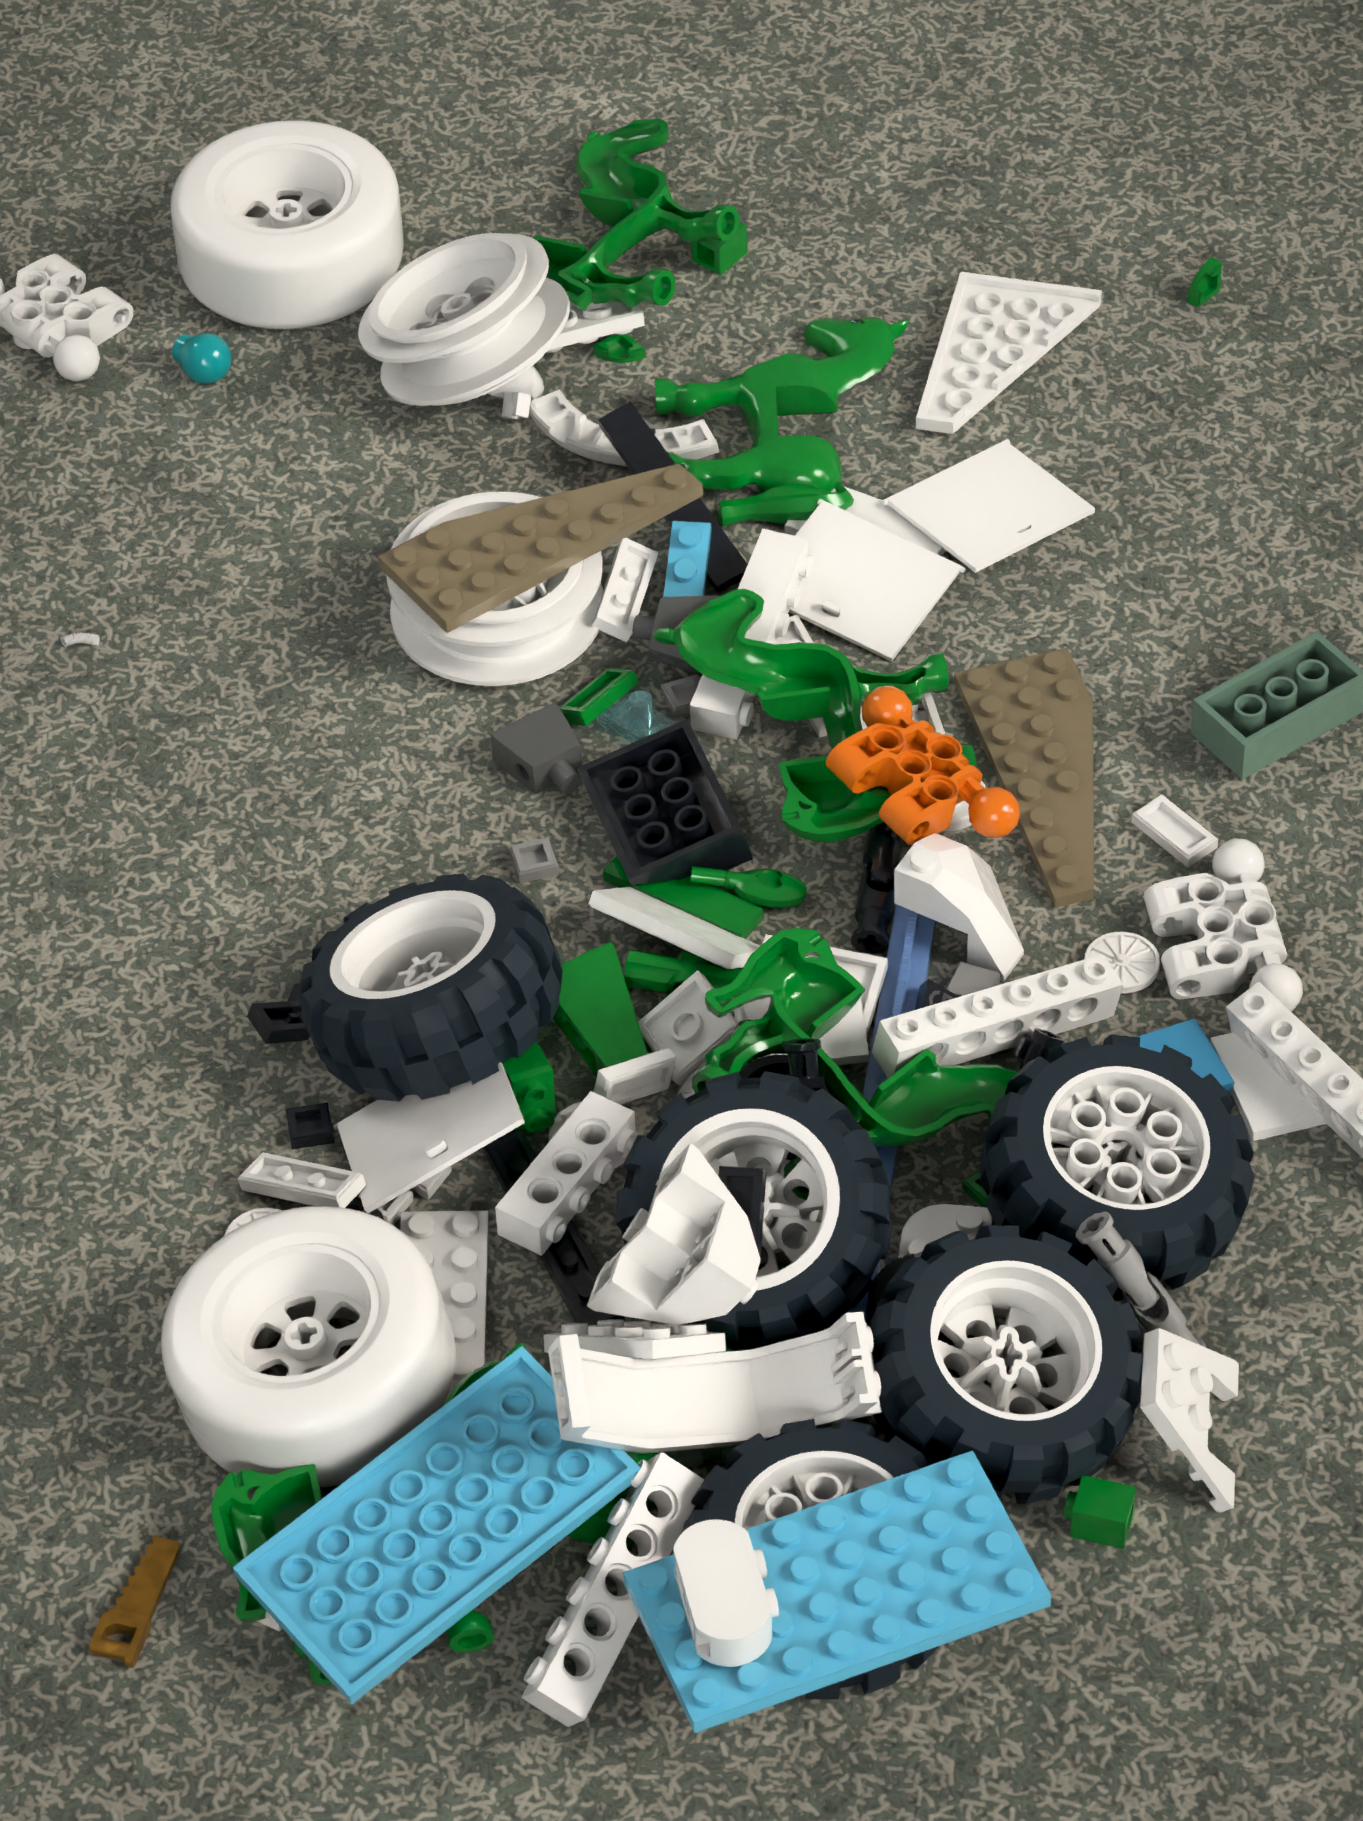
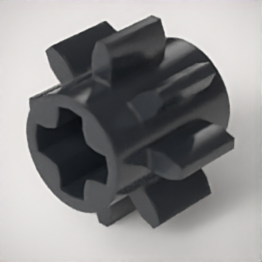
M1040 1028L1034 1029L1032 1037L1023 1034L1014 1053L1015 1056L1023 1058L1019 1068L1022 1069L1028 1062L1039 1056L1047 1060L1049 1051L1063 1044L1065 1040L1052 1032Z

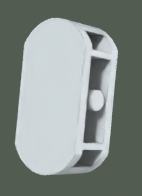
M715 1519L702 1521L690 1526L676 1540L673 1554L675 1578L696 1652L704 1660L719 1666L734 1667L750 1663L767 1650L772 1640V1618L779 1616L774 1589H765L762 1578L767 1577L763 1552L761 1549L753 1550L748 1531L733 1522Z

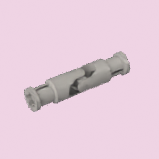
M1106 1211L1096 1213L1082 1222L1076 1231V1238L1080 1243L1089 1246L1097 1257L1098 1264L1116 1281L1118 1287L1122 1290L1124 1302H1129L1136 1319L1145 1331L1150 1332L1161 1328L1207 1348L1205 1342L1199 1337L1195 1338L1185 1325V1315L1155 1276L1146 1273L1140 1254L1132 1243L1127 1239L1123 1240L1113 1227L1114 1221L1110 1213ZM1103 1239H1106L1108 1241L1107 1245L1103 1244ZM1157 1289L1159 1290V1296H1160V1298H1159L1158 1302H1157L1153 1307H1151V1308H1149V1309H1147V1310H1140V1309H1138V1308L1135 1307V1306H1137V1307H1143V1308H1145V1307H1149V1306L1153 1305V1304L1155 1303V1301H1156V1298H1157V1293H1158Z

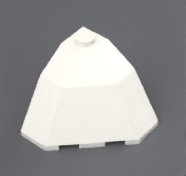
M937 833L915 842L894 869V903L968 934L967 963L1000 972V980L1004 982L1024 955V949L991 866L968 846Z
M690 1143L664 1170L655 1184L657 1188L649 1212L640 1208L622 1236L628 1243L609 1262L605 1263L598 1274L587 1307L593 1311L682 1325L727 1315L739 1302L747 1303L756 1292L759 1281L755 1278L761 1259L748 1216L699 1149Z

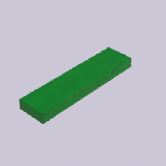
M618 856L603 870V881L619 888L632 887L744 939H747L764 918L763 908L713 885L690 882V877L680 880L631 885Z

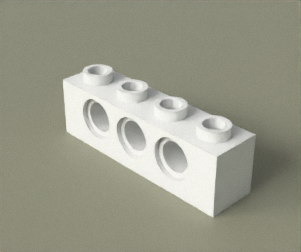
M590 1091L495 1207L498 1235L541 1256L552 1242L557 1243L564 1235L567 1224L576 1213L583 1212L587 1207L591 1194L600 1183L604 1184L609 1180L614 1170V1165L623 1154H629L638 1135L635 1129V1111Z

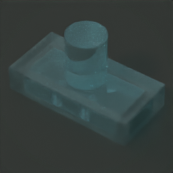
M635 691L631 694L627 692L599 715L600 724L631 743L676 724L675 721L653 708L652 696L646 691Z

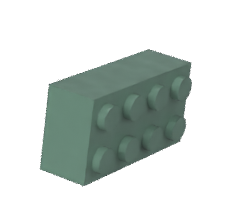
M1316 631L1193 699L1191 734L1243 780L1362 713L1363 670L1321 633Z

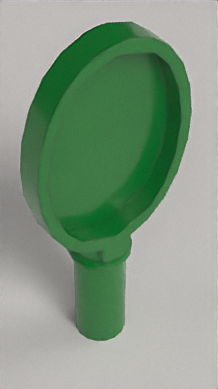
M692 866L690 882L723 886L725 889L735 890L736 894L742 899L760 906L775 908L793 907L801 904L806 897L807 887L804 882L786 872L775 869H756L740 873L730 871L729 869L725 871Z

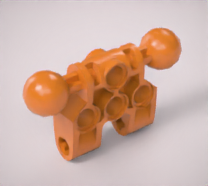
M883 686L873 689L866 696L862 704V719L867 728L837 744L826 759L827 768L856 794L876 786L886 787L891 796L881 806L879 817L907 845H913L929 835L938 834L948 829L956 804L964 800L969 804V822L977 833L987 838H999L1008 835L1017 826L1020 819L1019 803L1014 795L1001 787H983L980 784L983 774L975 766L969 765L968 759L962 754V746L958 740L952 736L934 732V727L928 721L915 722L912 719V702L904 691L894 686Z

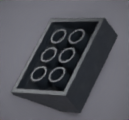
M688 719L577 767L582 782L631 885L680 880L691 877L692 866L726 871L753 859L742 828Z

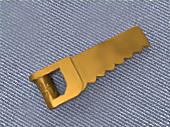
M152 1536L154 1544L146 1547L147 1554L140 1557L141 1565L135 1566V1575L128 1577L129 1586L122 1588L123 1596L115 1600L117 1606L110 1608L109 1611L102 1614L90 1641V1654L124 1661L125 1666L135 1667L151 1630V1619L179 1555L180 1544L178 1541ZM116 1633L133 1636L131 1643H126L107 1637Z

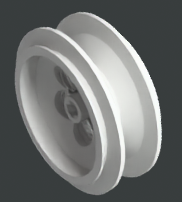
M486 233L472 235L449 242L423 254L392 276L382 286L368 306L360 321L358 330L359 341L364 351L372 358L383 362L380 378L387 394L396 401L409 405L439 406L456 404L483 396L506 385L540 360L561 333L570 312V301L564 288L554 280L546 278L549 269V259L543 246L537 240L519 234Z
M484 492L451 499L427 510L414 519L399 534L391 549L442 522L541 497L517 492ZM601 551L449 633H446L386 575L387 586L392 598L390 615L394 635L405 653L421 667L438 676L460 683L480 686L514 685L552 674L577 659L591 645L599 632L598 627L591 626L603 593L600 582L603 567Z

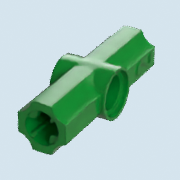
M632 950L629 951L626 959L624 979L627 986L664 992L668 996L697 970L707 978L714 989L730 984L742 969L728 970L688 951H682L677 957Z

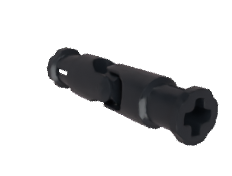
M884 822L870 829L871 838L865 844L863 857L864 872L860 879L855 910L858 926L851 937L852 946L860 953L878 954L885 952L888 948L889 938L885 932L886 926L892 920L894 906L893 874L894 869L900 863L902 847L899 843V836L891 828L886 830L887 824Z

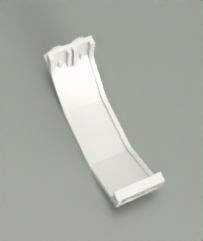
M863 1312L845 1313L830 1328L820 1332L744 1351L695 1354L658 1359H634L581 1349L579 1347L578 1334L559 1335L548 1347L561 1440L644 1454L736 1446L758 1433L767 1441L780 1436V1429L786 1423L815 1419V1427L823 1428L839 1424L841 1419L850 1421L881 1413L879 1400L881 1382L878 1372L874 1370L872 1358L873 1334L871 1328L865 1323Z

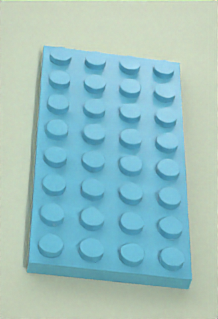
M521 1346L233 1567L234 1575L352 1705L631 1486V1481L641 1468L623 1449L617 1450L561 1440L552 1376Z
M973 1450L746 1529L749 1533L753 1550L761 1549L763 1552L767 1577L762 1578L765 1589H774L779 1609V1616L772 1618V1640L770 1645L760 1657L750 1663L734 1667L719 1666L704 1660L697 1654L675 1578L674 1555L623 1572L624 1585L694 1733L1051 1606V1594Z

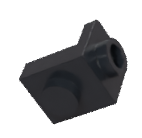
M300 983L294 984L288 1001L255 1003L251 1005L247 1018L265 1044L305 1041L309 1039V1032L301 1017L302 1008L299 1004Z

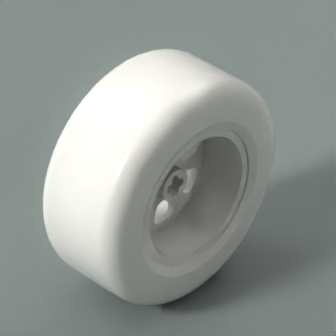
M287 120L261 123L233 131L211 142L192 157L181 171L173 187L171 219L177 261L182 278L198 301L218 315L237 323L267 329H297L338 320L370 303L382 286L396 274L402 260L404 240L400 195L393 168L386 157L374 145L361 136L337 126L312 121Z
M332 1206L292 1208L257 1218L228 1233L208 1248L183 1276L171 1296L162 1325L161 1349L165 1373L189 1430L204 1452L215 1463L230 1473H238L241 1470H253L261 1473L277 1474L298 1466L315 1464L320 1488L344 1483L438 1411L448 1396L455 1369L453 1329L434 1273L427 1259L416 1244L392 1224L376 1216L348 1208ZM332 1318L356 1321L342 1329H335L329 1324ZM282 1335L277 1346L267 1348L269 1344ZM353 1345L346 1353L336 1359L339 1350L343 1346ZM277 1364H282L289 1370L286 1376L260 1373Z

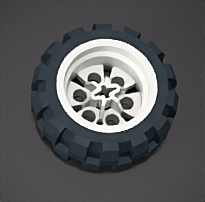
M463 873L437 876L433 882L421 885L412 882L388 891L389 896L371 905L366 902L345 916L344 924L336 931H327L312 949V961L304 964L299 1004L302 1008L301 1017L328 1072L360 1095L368 1092L376 1100L399 1102L406 1095H418L423 1100L449 1094L450 1088L468 1081H471L473 1085L499 1072L498 1063H503L510 1057L519 1058L538 1041L539 1027L551 1024L559 1007L563 973L557 949L543 915L535 904L516 887L509 886L502 879L482 874L475 880H469Z
M765 1071L761 1078H741L739 1073L735 1072L705 1080L707 1088L687 1098H684L682 1093H679L655 1113L659 1120L646 1137L637 1135L623 1164L627 1169L624 1188L617 1191L616 1225L621 1229L622 1236L640 1208L649 1212L657 1188L655 1184L664 1170L690 1143L699 1149L717 1175L719 1174V1166H722L718 1159L733 1151L739 1167L754 1168L760 1164L770 1165L772 1171L771 1175L766 1178L761 1251L768 1254V1262L765 1267L757 1271L755 1279L759 1281L756 1292L747 1303L739 1302L727 1315L687 1324H706L707 1332L725 1333V1342L738 1344L742 1350L756 1349L830 1328L829 1321L847 1307L854 1310L873 1286L874 1282L871 1277L879 1260L886 1259L893 1225L890 1222V1201L893 1200L886 1167L867 1130L861 1127L851 1115L849 1108L824 1089L815 1091L802 1085L798 1077ZM788 1152H791L800 1157L801 1161L784 1179L780 1175V1171ZM798 1186L808 1188L809 1196L804 1203L799 1205L788 1203V1194L793 1188ZM823 1209L821 1223L801 1218V1216L808 1215L812 1211ZM774 1217H778L776 1225L769 1230L768 1226L773 1222ZM795 1230L806 1231L808 1238L802 1247L791 1249L786 1246L787 1236ZM623 1239L625 1246L628 1242ZM783 1251L792 1263L779 1270L774 1254Z

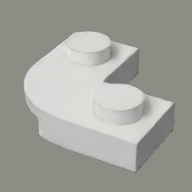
M938 1204L923 1208L913 1214L904 1225L898 1258L922 1252L926 1244L955 1231L964 1230L969 1240L975 1238L980 1226L992 1225L993 1218L985 1207Z

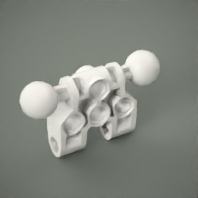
M52 254L17 272L16 287L6 293L0 278V327L14 336V343L22 349H35L38 354L46 358L53 356V362L59 374L65 379L78 382L89 379L98 370L100 354L97 346L126 328L133 318L134 310L131 304L106 287L101 286L79 295L86 284L85 273L60 255Z
M1233 838L1222 843L1214 854L1212 869L1215 876L1201 873L1155 883L1144 892L1143 898L1153 932L1156 935L1170 937L1194 934L1197 936V940L1172 946L1162 954L1161 962L1171 996L1175 999L1181 1000L1233 993L1247 978L1248 974L1255 973L1249 989L1257 982H1260L1291 1012L1300 1003L1303 995L1302 981L1294 969L1282 964L1286 960L1287 952L1276 919V909L1271 903L1267 887L1263 883L1258 882L1265 868L1263 853L1256 844L1246 839Z

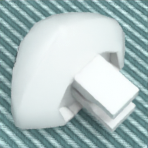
M532 366L516 379L488 394L504 398L501 417L517 419L518 417L528 418L530 401L539 398L544 392L543 380L538 371Z

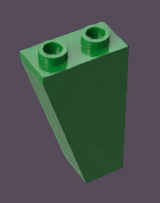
M609 942L598 948L590 949L582 955L562 963L563 973L559 1007L553 1020L597 1078L598 1070L647 1055L645 1043L613 944Z
M535 1042L519 1058L510 1057L502 1063L525 1121L524 1124L513 1130L514 1132L523 1130L524 1134L530 1132L538 1133L554 1124L556 1117L553 1069L538 1043Z

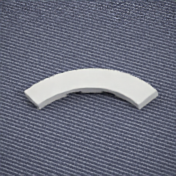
M561 390L530 401V416L538 427L557 444L588 459L627 466L599 425L588 420L585 414L576 409L565 398ZM704 419L678 427L657 429L654 434L667 452H674L681 458L700 459L719 452L717 441Z

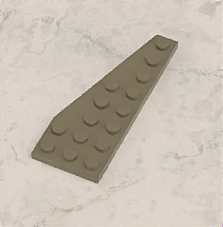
M675 464L442 522L378 556L379 568L446 633H449L702 497L703 484L682 465Z
M1068 648L954 673V684L1001 788L1011 792L1019 803L1020 819L1017 825L1054 908L1094 899L1093 701Z

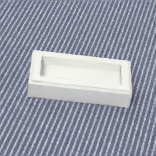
M1162 794L1132 813V823L1187 868L1218 848V839Z
M669 1048L600 1069L598 1070L593 1092L618 1104H624L669 1089L676 1056Z

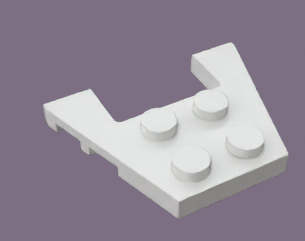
M1157 1328L1144 1334L1140 1408L1171 1451L1179 1449L1188 1459L1189 1475L1192 1480H1203L1214 1497L1210 1498L1209 1503L1216 1512L1230 1510L1234 1508L1235 1474L1208 1450V1429L1212 1426L1209 1398L1210 1392L1221 1401H1227L1238 1396L1239 1363L1194 1342Z

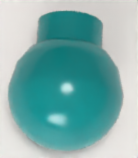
M199 333L194 336L183 334L176 339L172 348L173 359L180 363L184 373L197 383L212 384L224 378L230 369L232 362L230 348L221 337L215 334Z

